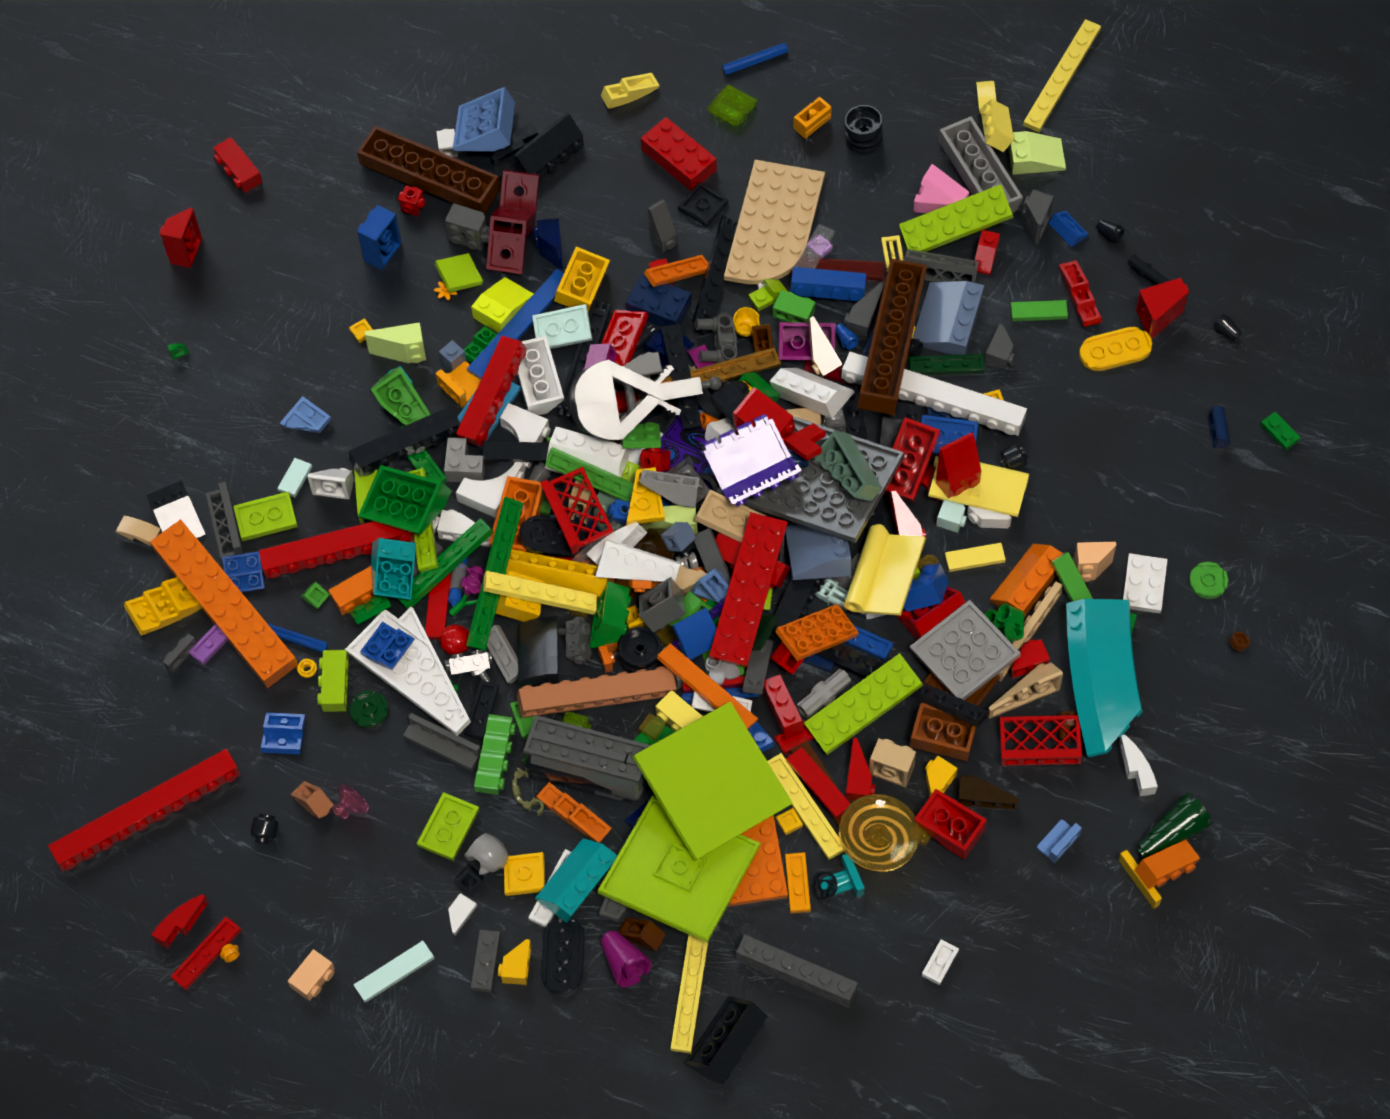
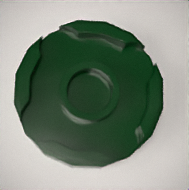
M368 690L360 692L352 699L349 711L351 719L356 725L361 728L370 729L381 725L386 720L389 708L387 700L382 694Z

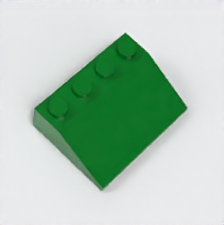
M380 465L358 517L421 535L445 508L452 490L441 481Z

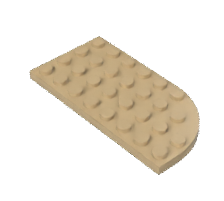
M760 160L754 161L724 273V280L743 284H763L764 279L778 280L793 271V267L798 266L807 249L825 172Z

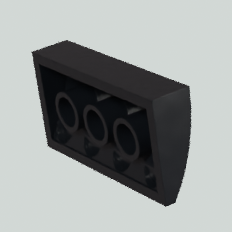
M557 616L536 618L518 625V685L558 684Z

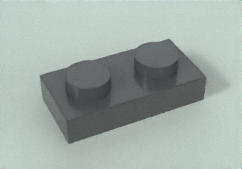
M189 633L185 638H181L177 647L164 658L163 664L171 674L189 656V651L197 644L195 638Z

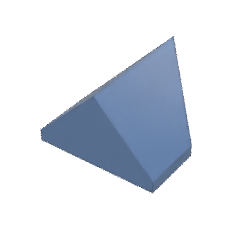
M713 569L698 580L691 589V592L718 603L727 595L730 584L721 570Z

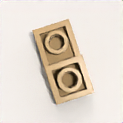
M123 516L116 533L132 541L135 538L151 546L150 541L158 535L161 528L133 517Z

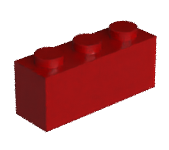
M232 137L213 147L215 153L213 156L214 160L218 165L221 164L223 166V170L228 177L231 176L233 178L232 181L238 189L241 188L246 193L262 183L260 172Z
M781 675L766 679L763 694L784 738L788 739L802 734V719Z

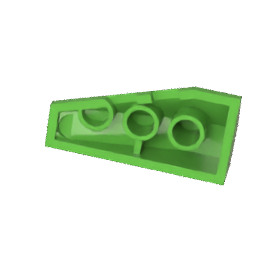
M400 368L392 370L370 389L378 403L405 426L431 415Z

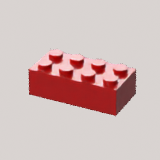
M667 117L641 137V150L690 191L699 182L703 183L717 171V158Z
M906 417L904 418L892 448L904 452V459L884 494L889 495V492L896 491L903 501L911 504L915 503L941 436L939 429Z

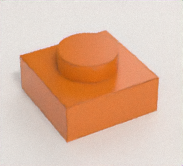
M633 579L628 581V587L634 588V592H645V589H651L652 581Z

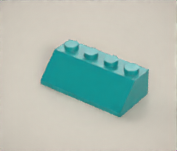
M583 838L535 899L564 922L568 923L609 871L618 855L601 843Z

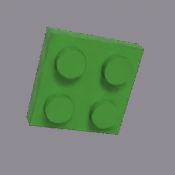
M653 422L638 424L622 439L623 448H661L659 424Z

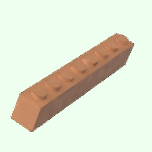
M662 666L650 671L641 669L635 673L621 672L614 676L605 674L598 678L590 679L589 677H584L572 682L570 680H563L558 684L543 683L536 687L527 685L518 690L516 697L521 718L535 715L540 716L664 698L671 690L676 692L677 688L673 672Z

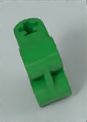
M1003 604L998 611L990 609L984 614L1002 634L1005 632V636L1010 642L1023 638L1024 612L1008 604Z

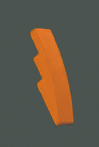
M550 782L536 796V799L541 800L548 809L595 842L600 843L612 829L582 803H577L567 793L563 794Z

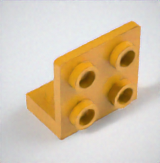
M466 361L450 373H445L442 369L435 373L437 384L461 408L467 404L481 381L467 372L469 364Z

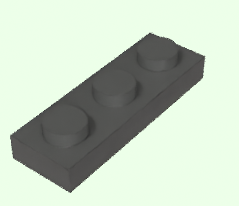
M479 931L471 990L492 992L500 941L499 931Z

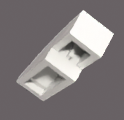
M637 522L629 524L605 537L587 555L599 566L607 539L634 547L648 532Z
M1122 735L1119 745L1127 779H1136L1139 796L1155 794L1158 786L1149 763L1138 747L1126 735Z

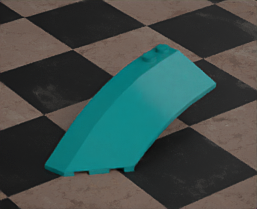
M1081 599L1066 603L1067 638L1077 713L1087 756L1093 757L1108 753L1112 748V743L1117 737H1122L1130 727L1129 723L1135 716L1139 717L1143 710L1141 708L1134 665L1129 600Z

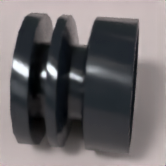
M858 105L847 112L845 116V131L848 147L858 153H870L880 147L883 141L882 115L879 110L870 105Z

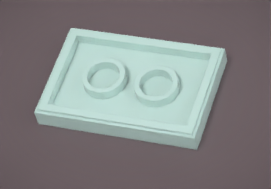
M586 304L532 315L536 338L546 336L550 349L593 340Z

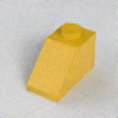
M937 756L934 761L930 760L925 768L927 770L926 782L929 797L935 789L944 793L957 776L958 768L940 756Z
M529 939L524 940L503 957V964H499L498 976H501L502 983L527 985L531 955V942Z

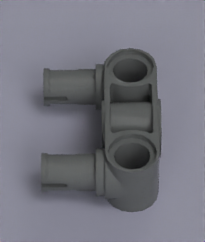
M721 313L719 316L712 317V319L696 318V330H711L714 332V346L716 351L700 350V362L720 363L737 357V338L731 315Z

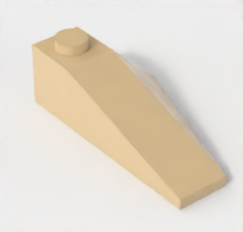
M1043 663L1036 666L1028 675L988 708V718H993L1059 691L1063 677L1062 671L1052 663L1046 665Z

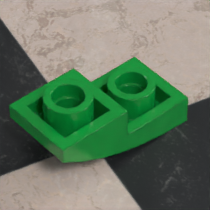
M484 326L473 336V341L463 349L466 360L472 363L497 334Z

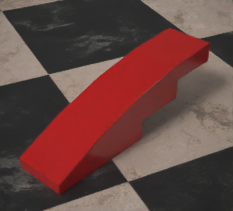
M1077 260L1059 264L1064 283L1083 326L1101 323L1102 317L1095 306V299L1089 289V282Z

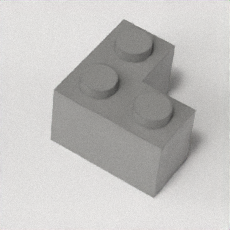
M448 438L444 467L447 482H462L464 477L471 480L484 481L485 461H483V456L468 455L466 438Z

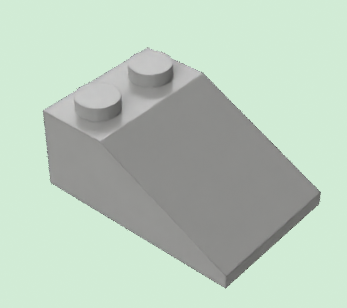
M648 352L644 355H639L623 366L652 381L658 378V373H662L658 352ZM613 382L615 392L625 390L624 386Z

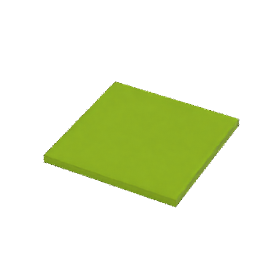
M731 701L632 757L695 861L793 804Z
M652 795L600 885L598 894L708 943L755 858L761 843L740 834L695 861L657 797Z

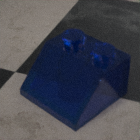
M559 218L537 220V227H534L536 248L540 249L542 257L557 268L563 269Z

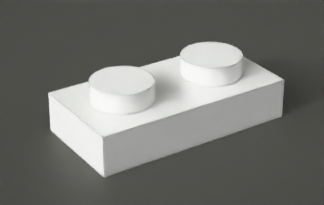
M940 940L922 972V977L940 985L959 952V948Z

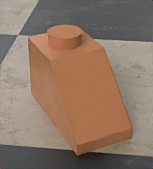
M306 781L290 794L311 815L319 819L326 816L334 805L319 787Z

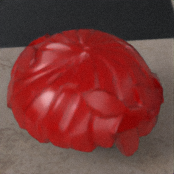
M457 624L446 627L440 637L443 651L450 655L464 653L469 648L466 646L469 631Z

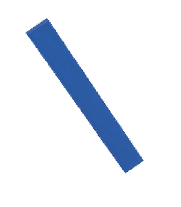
M558 269L553 272L469 365L467 372L480 380L482 379L501 336L519 340L533 325L532 315L544 313L553 303L557 288L564 275L563 272Z

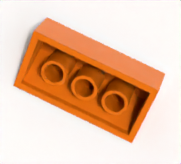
M507 476L493 526L494 533L490 537L489 545L492 546L504 497H509L523 503L512 549L529 552L520 543L519 529L528 518L540 516L545 494L538 481Z
M1032 544L989 601L998 607L1003 604L1016 607L1024 612L1025 617L1057 576L1050 561L1063 553L1051 545Z

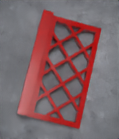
M583 467L549 482L548 480L540 482L572 554L578 552L579 548L614 532ZM582 473L584 477L582 484L573 483L574 476ZM559 483L567 484L564 493L556 491L554 485ZM570 486L579 488L576 497L567 494ZM583 490L591 492L592 495L589 501L580 498ZM565 497L575 500L571 509L563 506ZM578 502L587 504L584 513L575 510ZM590 506L599 509L597 517L587 514ZM573 514L582 516L579 525L571 523L570 519ZM585 518L595 521L592 529L582 526ZM600 522L606 524L608 530L598 532L595 531L597 523ZM580 530L589 532L588 538L580 542L578 538Z
M1078 715L1000 717L1001 766L1081 764L1082 749ZM1067 721H1076V727L1071 732L1063 726ZM1027 722H1033L1037 726L1031 733L1023 727ZM1046 722H1053L1057 727L1050 733L1043 725ZM1004 723H1013L1017 728L1010 734L1004 728ZM1039 729L1048 735L1042 742L1033 736ZM1059 729L1067 734L1062 741H1059L1054 736ZM1019 730H1022L1027 735L1022 742L1014 737ZM1071 737L1077 743V748H1067L1064 743ZM1030 738L1038 744L1034 749H1028L1024 746ZM1050 738L1058 744L1054 749H1048L1044 745ZM1010 739L1018 745L1014 750H1005V744Z

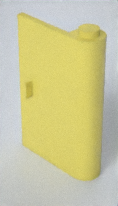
M939 456L935 457L933 467H936L928 494L929 497L1018 517L1029 473L980 462L982 471L980 483L976 487L969 488L960 495L948 499L936 484Z
M872 525L867 534L844 602V607L852 612L901 616L926 538L924 536L889 534L883 525Z

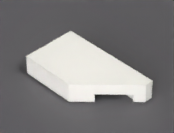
M461 893L448 909L453 935L458 933L477 907L475 902Z

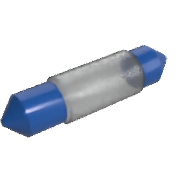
M468 558L463 560L451 572L448 602L452 607L462 599L464 587L461 586V579L467 575Z

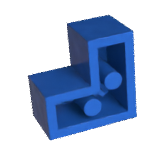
M940 563L924 566L919 578L912 580L904 604L906 612L942 603L949 581Z

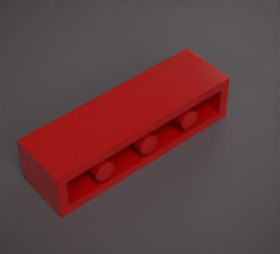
M719 532L716 541L723 559L731 563L730 568L734 569L741 542ZM777 560L770 588L773 589L774 586L781 588L790 566Z

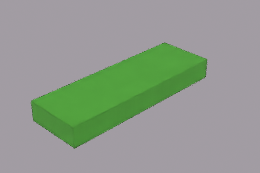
M1066 300L1011 302L1012 321L1067 319Z
M1065 552L1050 561L1071 602L1081 599H1093L1069 552Z

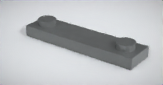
M755 639L746 671L743 692L763 694L773 641Z

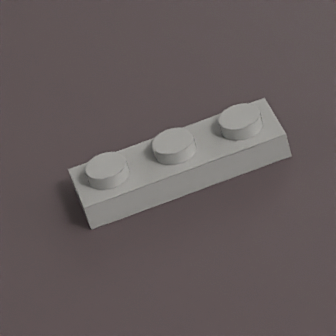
M494 625L490 631L487 647L507 683L512 684L518 679V658L501 627Z

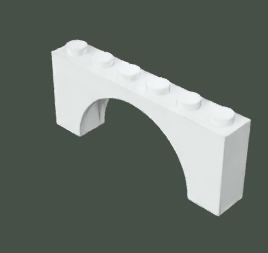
M508 403L500 416L501 427L512 433L518 442H542L544 438L549 436L551 428H549L548 419ZM515 462L506 473L490 480L478 481L464 477L456 491L457 501L496 518L507 476L523 479L525 470L530 468L532 462Z

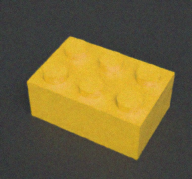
M576 247L557 288L554 301L568 307L586 304L589 313L608 270L610 260Z

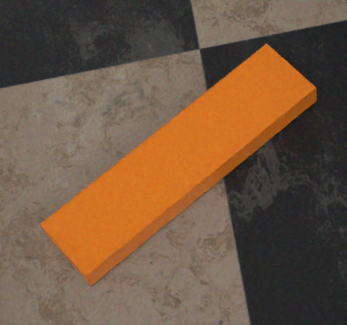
M698 255L646 269L644 274L653 287L704 274L706 273L708 262L703 255Z

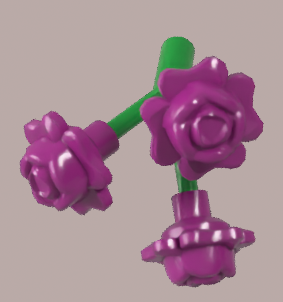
M473 565L472 568H466V573L469 576L462 577L461 579L464 595L449 610L453 617L465 606L477 604L478 600L466 602V599L471 593H480L482 585L480 581H483L485 573L481 567Z

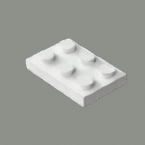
M1129 553L1123 600H1129L1130 609L1161 613L1167 559Z

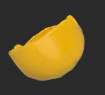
M739 308L733 316L735 332L744 337L752 336L751 326L760 325L759 314L753 308Z

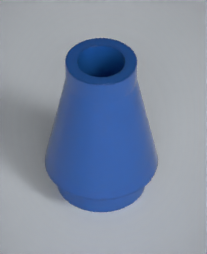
M842 323L835 326V333L843 348L851 350L858 345L859 340L855 333L846 328Z

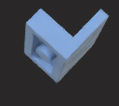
M1060 820L1037 845V849L1055 863L1080 836L1082 827L1077 823L1071 827L1064 820Z

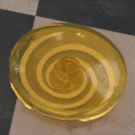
M872 794L855 800L847 807L840 821L839 839L845 853L859 866L873 871H891L903 866L912 858L919 843L920 830L919 825L914 821L915 815L903 802L891 796Z

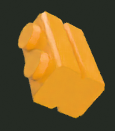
M818 97L814 100V103L809 104L793 117L794 130L806 139L831 119L832 107L821 97Z

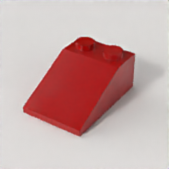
M971 432L940 447L936 484L948 499L960 495L969 488L976 487L980 483L982 471L975 437Z
M935 789L914 819L920 827L947 850L964 860L986 830L987 819Z

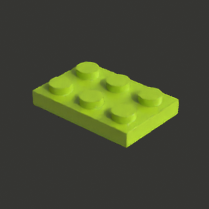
M289 491L233 506L242 542L298 527Z
M443 792L417 842V846L454 861L480 810L479 807Z

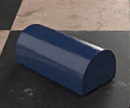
M1213 406L1208 414L1212 444L1214 448H1224L1230 444L1225 409L1221 406Z

